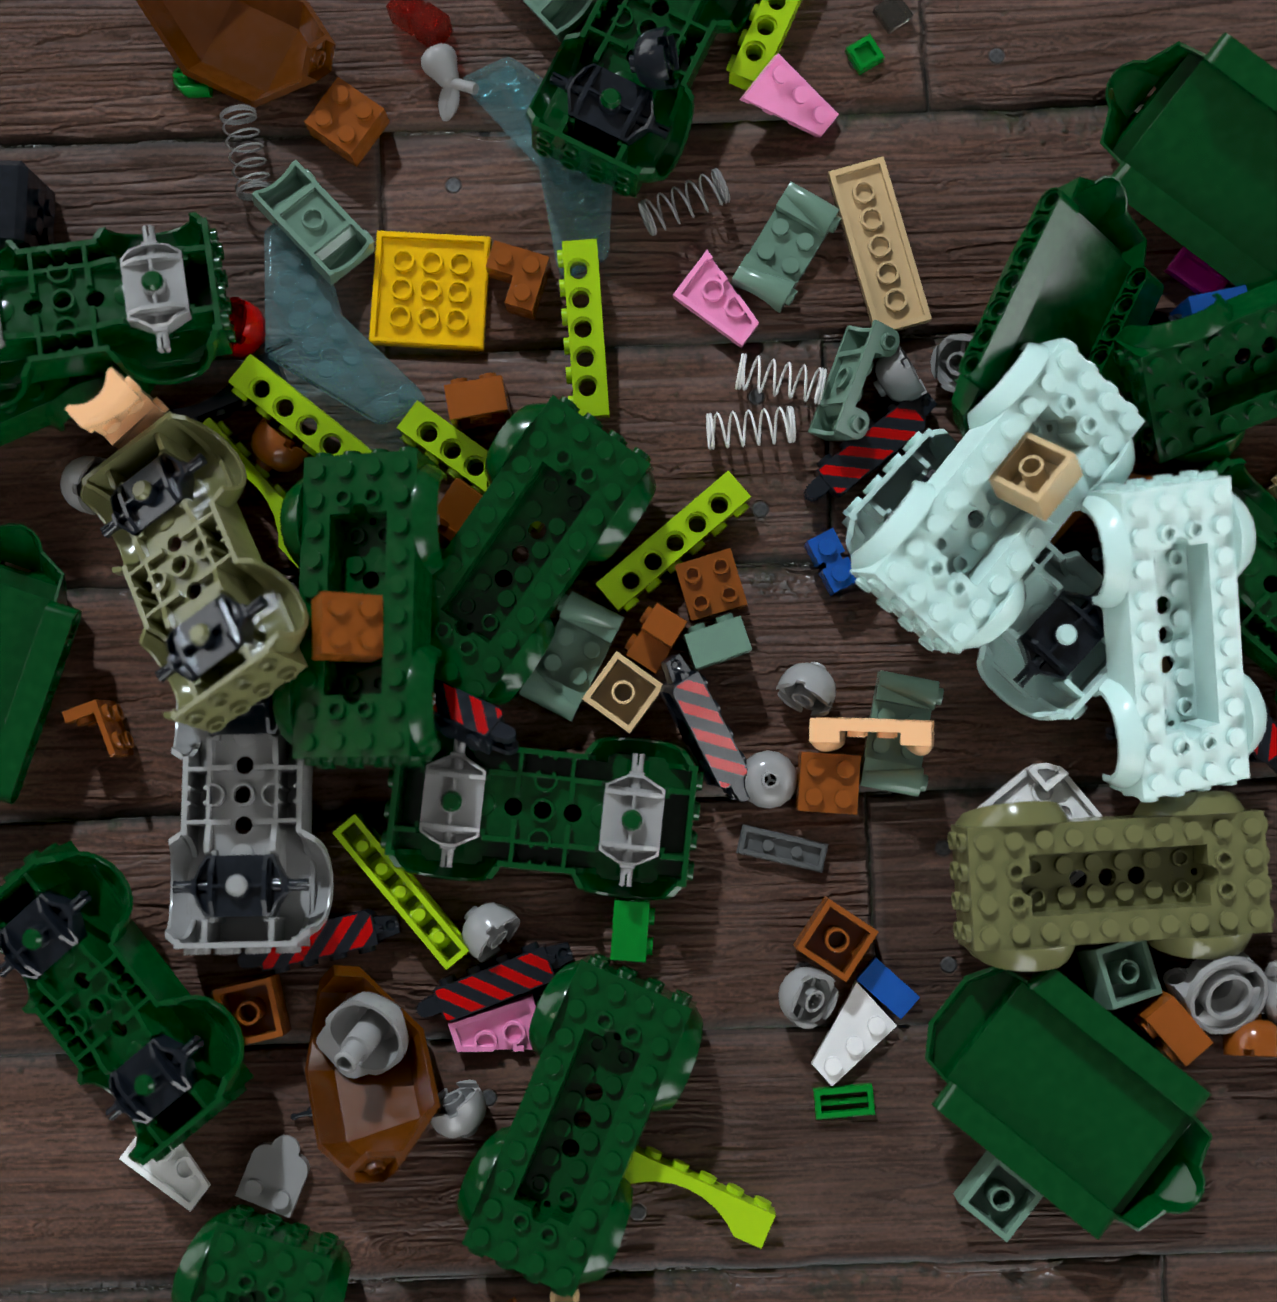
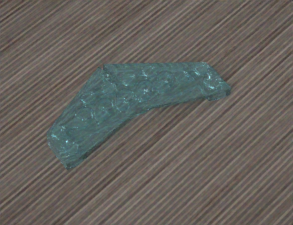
M510 57L502 58L463 77L464 80L478 83V93L476 95L471 94L472 97L539 168L557 269L562 279H564V268H558L557 250H562V241L597 239L599 263L606 260L610 252L613 187L603 182L602 184L595 183L587 177V174L579 170L571 171L565 168L560 161L552 157L544 158L532 148L531 126L525 114L543 78ZM576 266L572 269L571 275L574 276L587 269L583 266Z
M276 223L269 226L264 233L265 353L288 342L290 344L269 353L268 359L376 424L388 423L408 413L417 400L425 404L426 400L419 388L342 316L334 284L331 286L312 266L311 260Z

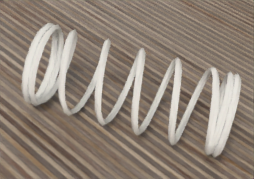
M741 354L735 385L736 390H740L741 385L743 391L747 389L758 360L757 391L759 394L764 388L770 368L774 363L773 396L775 397L778 394L789 365V400L794 395L804 368V402L808 401L815 378L820 370L814 403L815 405L821 403L827 376L826 368L819 367L816 370L807 393V366L805 364L801 366L791 392L792 364L790 361L786 363L776 389V360L773 358L769 363L760 388L761 358L759 355L755 358L745 385L747 354Z
M787 406L785 416L783 409L778 407L774 419V433L769 413L765 408L760 413L758 433L753 414L748 409L744 416L743 438L739 420L734 411L729 416L727 438L721 415L717 412L713 419L712 414L707 413L706 431L709 450L715 449L717 415L726 448L728 449L730 446L732 415H734L741 446L744 447L748 412L752 420L757 445L760 446L764 411L767 416L772 443L775 445L779 409L784 419L788 442L794 443L796 441L794 409L792 406Z

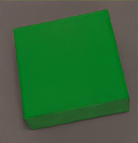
M871 34L861 38L845 49L846 55L859 75L880 64L885 58Z

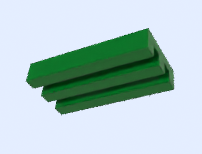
M872 1083L813 1088L816 1120L875 1115ZM867 1092V1095L820 1099L822 1095ZM868 1102V1107L821 1110V1106Z

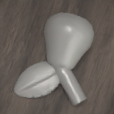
M444 43L435 44L424 52L421 58L423 71L443 87L439 95L438 108L442 120L446 122L455 115L460 102L459 91L476 95L479 85L475 82L459 79L457 55L450 45Z

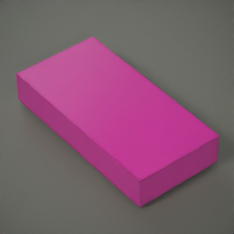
M1184 246L1164 271L1197 295L1223 290L1229 282L1228 279Z

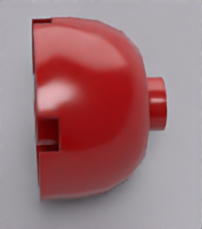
M231 297L233 314L229 315L231 324L234 325L237 341L232 343L233 354L227 355L245 357L255 353L265 342L266 320L260 309L249 301L240 297Z

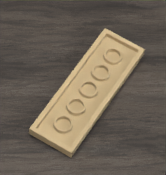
M884 156L829 171L827 175L836 207L840 209L841 224L871 325L873 320H878L899 331L930 322L932 317Z

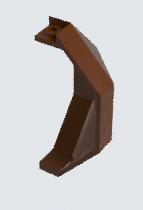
M136 0L184 75L254 108L312 84L331 72L336 44L310 3L306 0Z
M332 965L319 981L305 1066L317 1147L355 1184L384 1183L399 1169L440 1108L424 1029L401 1008L409 1035L407 1051L401 1061L379 1075L367 1074L353 1079L341 1074L316 1044L317 1036L324 1028L327 1016L340 1004L361 992H373L393 1002L395 1001L359 966Z

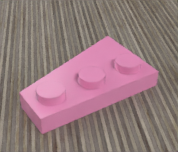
M780 54L775 55L740 98L741 101L747 104L751 103L761 108L767 114L788 121V124L817 138L825 133L839 115Z
M706 250L674 292L673 298L742 348L758 327L759 322L741 296L733 289L724 272L716 265L712 255Z
M533 993L474 1012L452 1022L449 1021L448 1026L457 1052H493L494 1050L524 1052V1050H533L529 1043V1028L537 1006Z

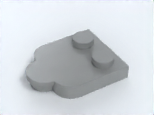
M282 1135L273 1142H263L258 1145L252 1152L235 1196L290 1218L310 1171L308 1159L300 1153L299 1142L293 1136Z

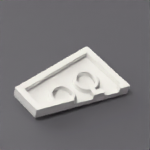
M856 980L850 989L851 991L846 1001L839 1009L834 1023L826 1033L811 1061L812 1065L831 1086L838 1082L897 1026Z
M135 1137L119 1159L191 1212L211 1184L183 1142L156 1163L152 1159L142 1167L141 1164L132 1161L128 1156L136 1146Z

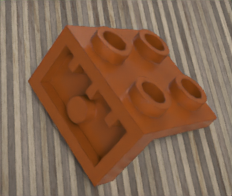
M456 478L438 505L440 520H438L440 522L438 526L440 547L444 549L447 548L483 496L460 478Z
M731 548L675 566L692 621L734 608L738 610L748 607Z
M94 699L62 712L66 723H74L78 727L99 725L110 757H129L134 755L132 749L135 746L133 737L129 731L125 730L122 722L125 719L124 712L115 701Z

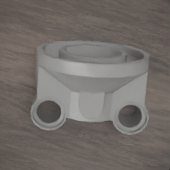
M1244 950L1238 955L1227 956L1221 959H1196L1187 969L1176 967L1169 969L1163 975V982L1167 993L1173 995L1201 1029L1211 1034L1232 1033L1254 1021L1264 1008L1269 994L1267 977L1261 968L1245 954Z

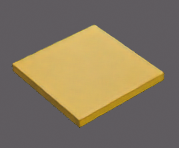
M377 231L369 333L370 345L484 351L489 283L486 264L491 251V237Z

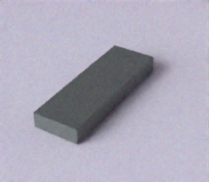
M742 824L736 853L822 873L828 844Z

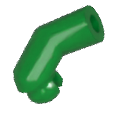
M176 68L173 71V83L185 97H213L212 87L203 83H196L192 78L184 75L180 68Z

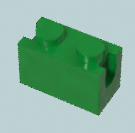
M615 898L610 960L646 962V955H652L653 937L647 936L648 925L654 926L655 908L650 907V900Z

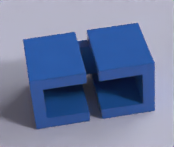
M833 528L808 540L804 544L815 568H818L823 563L825 564L826 568L822 569L818 574L830 596L856 584L855 580L857 578L849 572L852 569L851 561L848 556L842 558L841 555L845 550Z

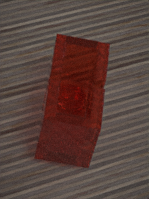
M390 0L386 6L391 22L409 35L415 34L416 39L428 48L435 44L445 43L453 32L449 15L430 2H427L425 5L424 0Z

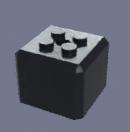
M0 160V251L6 247L5 240H12L19 249L51 245L54 241L56 194L22 161Z

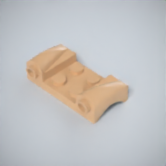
M111 367L106 372L104 387L97 397L84 404L68 405L65 410L80 427L90 433L95 431L101 434L112 446L121 449L160 417L164 416L169 408L160 398L155 397L153 399L143 391L129 375L125 378Z
M849 717L810 718L809 742L819 751L826 753L835 751L845 744L846 731L847 737L868 736V732H877V738H895L900 733V745H905L910 752L917 756H925L930 753L934 746L935 720Z

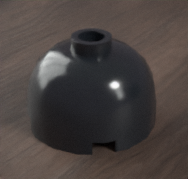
M669 26L645 31L637 39L633 54L629 55L631 72L636 73L639 81L645 87L652 90L677 88L679 84V78L674 79V70H679L678 51L674 36H667V32L670 30Z

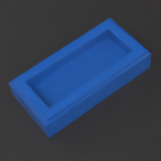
M875 956L855 978L900 1019L905 1016L920 998Z

